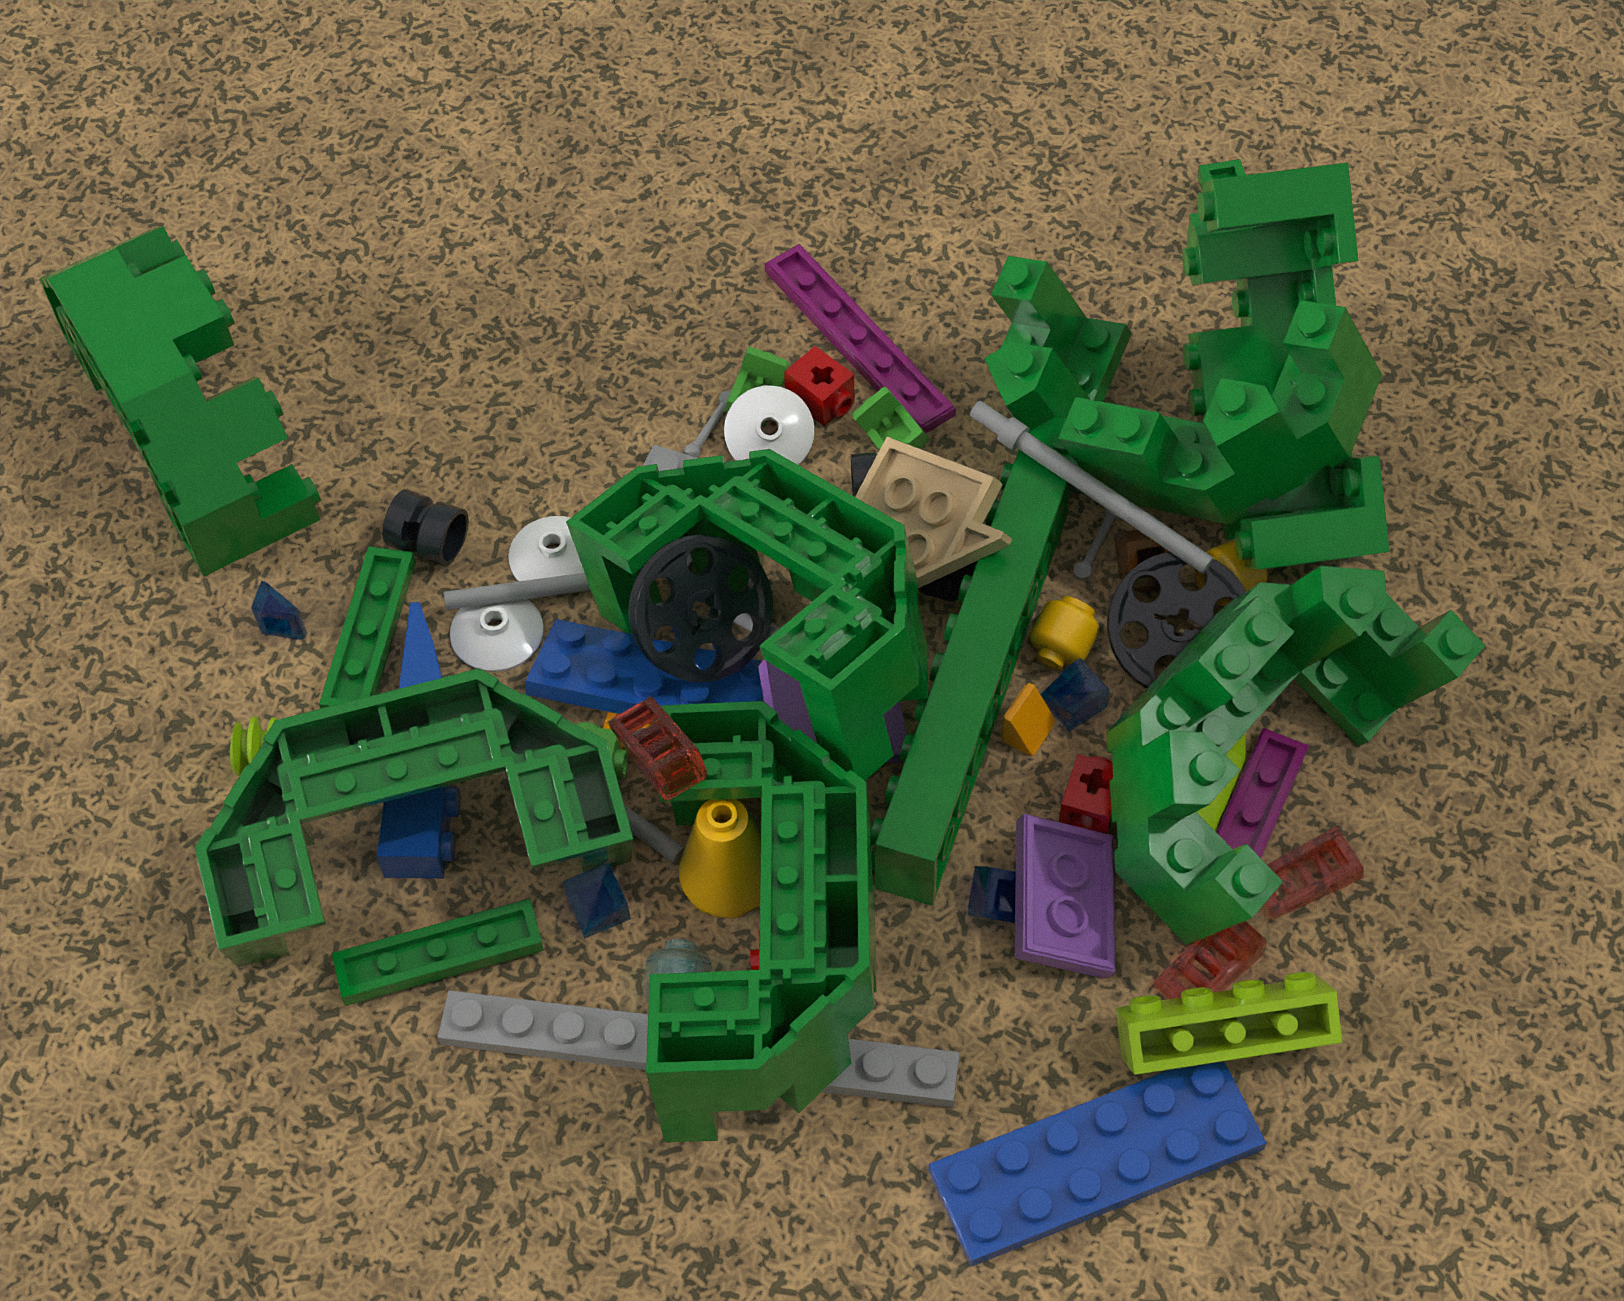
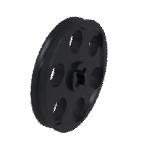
M711 535L681 537L658 549L639 571L632 587L629 601L630 627L636 644L644 656L654 666L676 678L701 683L726 678L747 665L758 653L760 645L765 641L773 614L771 586L764 569L757 559L742 546ZM703 547L709 557L708 564L702 572L692 574L687 567V557L693 549ZM744 566L749 573V582L743 590L733 592L728 584L729 574L734 568ZM666 577L671 585L670 595L664 602L655 604L649 597L650 585L657 578ZM696 601H705V604L710 607L707 616H698V613L692 610ZM747 613L753 622L752 631L744 639L738 640L732 634V624L737 616ZM670 625L675 633L674 643L668 650L658 652L653 645V636L658 628ZM711 643L715 647L716 658L710 667L699 669L695 664V653L701 645Z
M1171 552L1158 554L1144 560L1133 568L1117 587L1111 599L1107 615L1109 643L1122 669L1143 687L1148 688L1157 679L1154 665L1159 658L1169 656L1175 659L1200 633L1198 629L1194 628L1193 630H1185L1181 636H1176L1173 634L1174 626L1167 624L1165 620L1153 618V615L1164 619L1167 617L1174 618L1179 611L1187 613L1186 621L1193 624V627L1204 628L1214 618L1213 607L1218 600L1225 598L1234 600L1246 592L1239 579L1217 560L1213 559L1211 565L1205 571V584L1203 588L1197 591H1189L1180 584L1179 572L1184 566L1189 564ZM1139 577H1150L1156 581L1159 586V596L1155 601L1143 603L1135 598L1132 587L1136 579ZM1135 622L1145 628L1147 640L1143 647L1130 649L1122 643L1120 631L1125 624Z

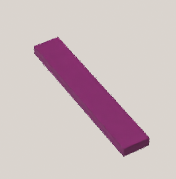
M800 244L764 263L767 275L877 392L881 388L887 387L926 434L956 416L954 405Z

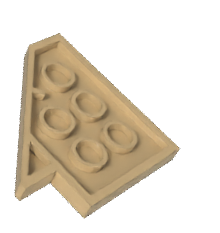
M886 437L855 497L905 525L918 580V588L1009 546L1012 538L1006 533L983 524L1003 485L1000 481L988 474ZM804 596L801 600L806 606L812 602Z

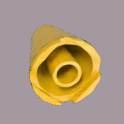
M737 799L708 800L700 807L679 864V880L684 893L696 909L713 917L736 918L743 916L745 912L757 906L760 907L761 831L747 809Z

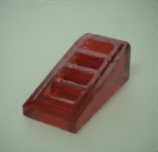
M652 696L608 721L610 729L664 800L668 801L707 777V770L699 749ZM655 721L654 724L638 732L637 734H632L633 732L649 724L650 722Z
M1337 826L1267 864L1283 881L1282 885L1289 896L1280 900L1276 892H1274L1265 904L1274 919L1364 878L1363 866ZM1329 852L1332 853L1341 867L1333 872L1322 856ZM1311 860L1314 861L1323 875V878L1317 881L1314 880L1305 863ZM1294 868L1306 885L1305 888L1299 891L1287 871Z
M1244 921L1191 943L1154 981V986L1168 999L1181 998V992L1187 990V988L1176 978L1182 974L1196 988H1210L1213 992L1224 991L1262 957L1266 940L1248 922ZM1230 941H1232L1240 950H1238ZM1211 947L1216 949L1230 962L1226 967L1208 951ZM1194 962L1200 963L1215 978L1210 982L1192 965Z

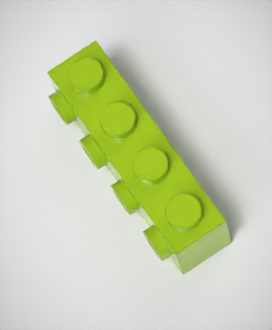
M1295 972L1285 975L1284 982L1264 985V982L1261 980H1243L1232 985L1233 990L1213 992L1210 988L1200 987L1182 991L1181 998L1161 1000V997L1154 995L1135 997L1129 1000L1130 1005L1115 1007L1121 1057L1132 1073L1137 1075L1342 1043L1337 991L1321 977H1316L1312 972Z

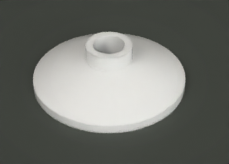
M771 385L756 387L743 393L730 407L724 425L725 442L735 460L749 459V451L771 449L799 465L808 455L813 444L814 422L812 414L805 402L788 389ZM766 420H772L777 423L778 431L773 435H766L761 431V424Z
M550 516L541 518L519 531L511 543L508 557L511 571L518 581L585 573L566 523L570 517ZM552 544H560L555 549L546 548L547 546Z
M528 599L460 608L454 616L450 627V641L455 654L466 665L474 669L480 668L485 672H502L520 666L534 655L542 642L544 625L539 610ZM496 620H501V621H502V622H501L499 625H497V626H489V625H487L488 623H490V622H492V621H496Z

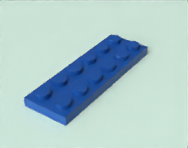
M555 619L526 678V695L660 723L661 705L764 701L758 668L762 661L752 659L736 673L720 680L703 683L685 681L654 666L639 649L633 634ZM653 639V645L658 652L666 651L673 645L672 642ZM698 648L694 658L696 666L699 669L710 667L716 658V651Z
M1225 1061L1167 1070L932 1162L928 1166V1171L972 1267L1265 1149L1267 1142Z

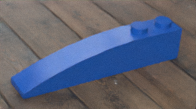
M410 602L399 689L443 678L435 646L420 602ZM454 784L384 802L377 859L385 878L444 879L446 861H454L456 850L454 831H449L451 817H459L461 806L460 789L454 788Z

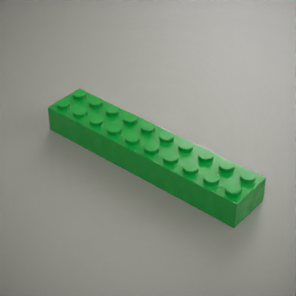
M1018 450L1014 464L1006 462L1000 482L1003 484L1000 489L1003 490L1001 499H995L986 518L987 526L1006 533L1012 538L1009 546L973 562L972 564L976 565L973 576L965 574L958 596V602H961L962 606L959 614L951 613L944 634V641L948 642L945 653L937 652L934 657L929 680L934 681L929 698L919 699L915 712V721L919 722L915 735L907 733L902 745L900 762H903L904 766L901 775H892L887 786L884 803L888 804L889 807L885 819L877 817L871 830V847H873L871 859L872 871H875V889L933 906L1069 513L1072 485L1021 450Z

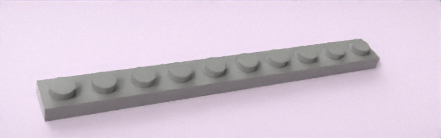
M448 990L437 1038L440 1045L646 1070L648 1014ZM848 1039L852 1064L822 1091L954 1108L960 1052Z

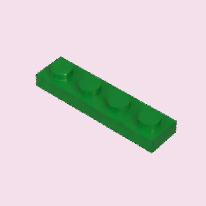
M376 547L367 548L321 695L320 709L377 694L416 564L413 552Z
M528 898L332 953L341 998L344 1005L348 1006L544 951L531 899Z

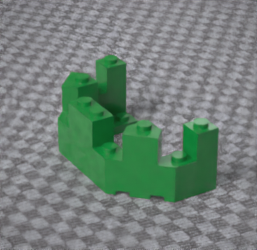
M1348 162L1218 178L1202 184L1203 192H1199L1197 197L1198 213L1189 215L1187 247L1182 252L1184 272L1186 276L1190 277L1192 286L1237 280V290L1232 292V308L1234 316L1241 318V327L1188 334L1189 343L1183 345L1185 368L1187 371L1192 370L1194 389H1189L1188 392L1189 409L1193 417L1197 416L1198 422L1204 423L1203 420L1221 378L1264 385L1270 394H1273L1289 355L1283 341L1300 300L1336 306L1332 267L1359 261ZM1351 453L1349 459L1333 468L1327 464L1305 477L1306 483L1277 499L1270 501L1269 498H1266L1246 509L1247 515L1229 525L1221 523L1226 540L1235 539L1239 560L1245 561V567L1255 570L1390 552L1380 457L1374 455H1352Z
M164 226L155 227L39 278L62 334L94 389L97 391L103 388L142 455L165 511L203 577L320 521L315 506L316 503L321 501L320 495L311 478L301 479L293 464L255 482L250 474L243 476L237 462L288 439L279 420V417L284 414L272 390L265 392L258 377H252L207 399L204 398L197 381L203 378L196 363L234 346L228 327L234 325L235 322L224 300L220 299L215 302L212 295L216 293L204 269L198 271L194 269L178 240L171 242Z
M1008 256L991 293L993 299L1012 322L1001 348L984 358L1006 407L1017 420L1029 427L1028 433L1065 458L1074 460L1075 465L1137 506L1227 525L1247 515L1246 509L1262 500L1269 498L1270 501H1273L1306 483V476L1327 464L1333 468L1349 459L1382 377V373L1346 307L1300 300L1283 341L1289 355L1272 395L1264 385L1221 378L1203 420L1204 423L1162 416L1159 412L1103 402L1132 332L1123 323L1087 318L1047 261ZM1071 486V492L1084 494L1074 486Z
M771 449L749 451V459L729 462L724 461L723 455L683 460V468L659 471L657 464L638 466L566 521L600 616L628 634H632L629 620V601L635 579L649 558L658 549L673 540L690 535L716 536L742 546L757 559L762 568L764 555L789 570L794 591L812 602L760 645L764 660L799 681L817 744L828 751L830 759L846 772L851 769L862 779L866 780L892 758L894 754L883 715L898 702L929 698L928 646L918 608V580L905 525ZM698 547L690 552L696 574L706 568L709 559L707 551L703 547ZM744 566L734 568L728 577V584L733 592H739L749 582V573ZM654 580L649 588V597L653 603L659 604L663 601Z
M1319 566L1292 585L1259 582L1225 605L1106 732L1107 752L1112 753L1113 779L1109 781L1112 823H1117L1118 849L1114 850L1115 872L1186 945L1253 918L1283 881L1247 844L1232 849L1197 813L1198 810L1208 806L1240 771L1226 756L1227 752L1293 679L1358 746H1361L1371 740L1397 709L1457 679L1486 645L1452 610L1419 627L1387 594L1385 572L1382 570Z
M478 668L275 720L263 738L264 743L250 765H246L224 800V806L210 828L205 830L195 846L218 950L238 967L289 954L285 935L326 925L307 846L315 844L310 821L504 771L509 791L513 795L532 869L579 857L583 874L628 863L632 860L633 836L607 740L588 729L587 731L563 718L560 713L526 694L522 695L499 682L498 678Z
M764 701L661 705L658 795L660 802L671 801L676 826L693 825L700 807L708 800L762 798L759 970L650 974L646 1076L665 1143L718 1141L720 1111L767 1110L779 1097L797 1113H800L852 1064L848 1033L874 1009V993L877 992L875 898L872 878L871 823L866 781L851 769L846 772L830 759L828 751L801 730L797 729L794 731L779 719L778 712Z

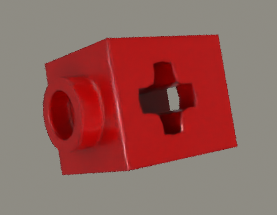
M814 346L784 371L785 389L798 395L809 408L812 418L821 425H827L836 416L843 417L852 408L855 401L854 374L818 347Z
M1077 754L1061 802L1060 823L1108 834L1112 822L1109 782L1113 779V763L1111 760L1101 756L1087 757ZM1090 791H1096V794H1090Z

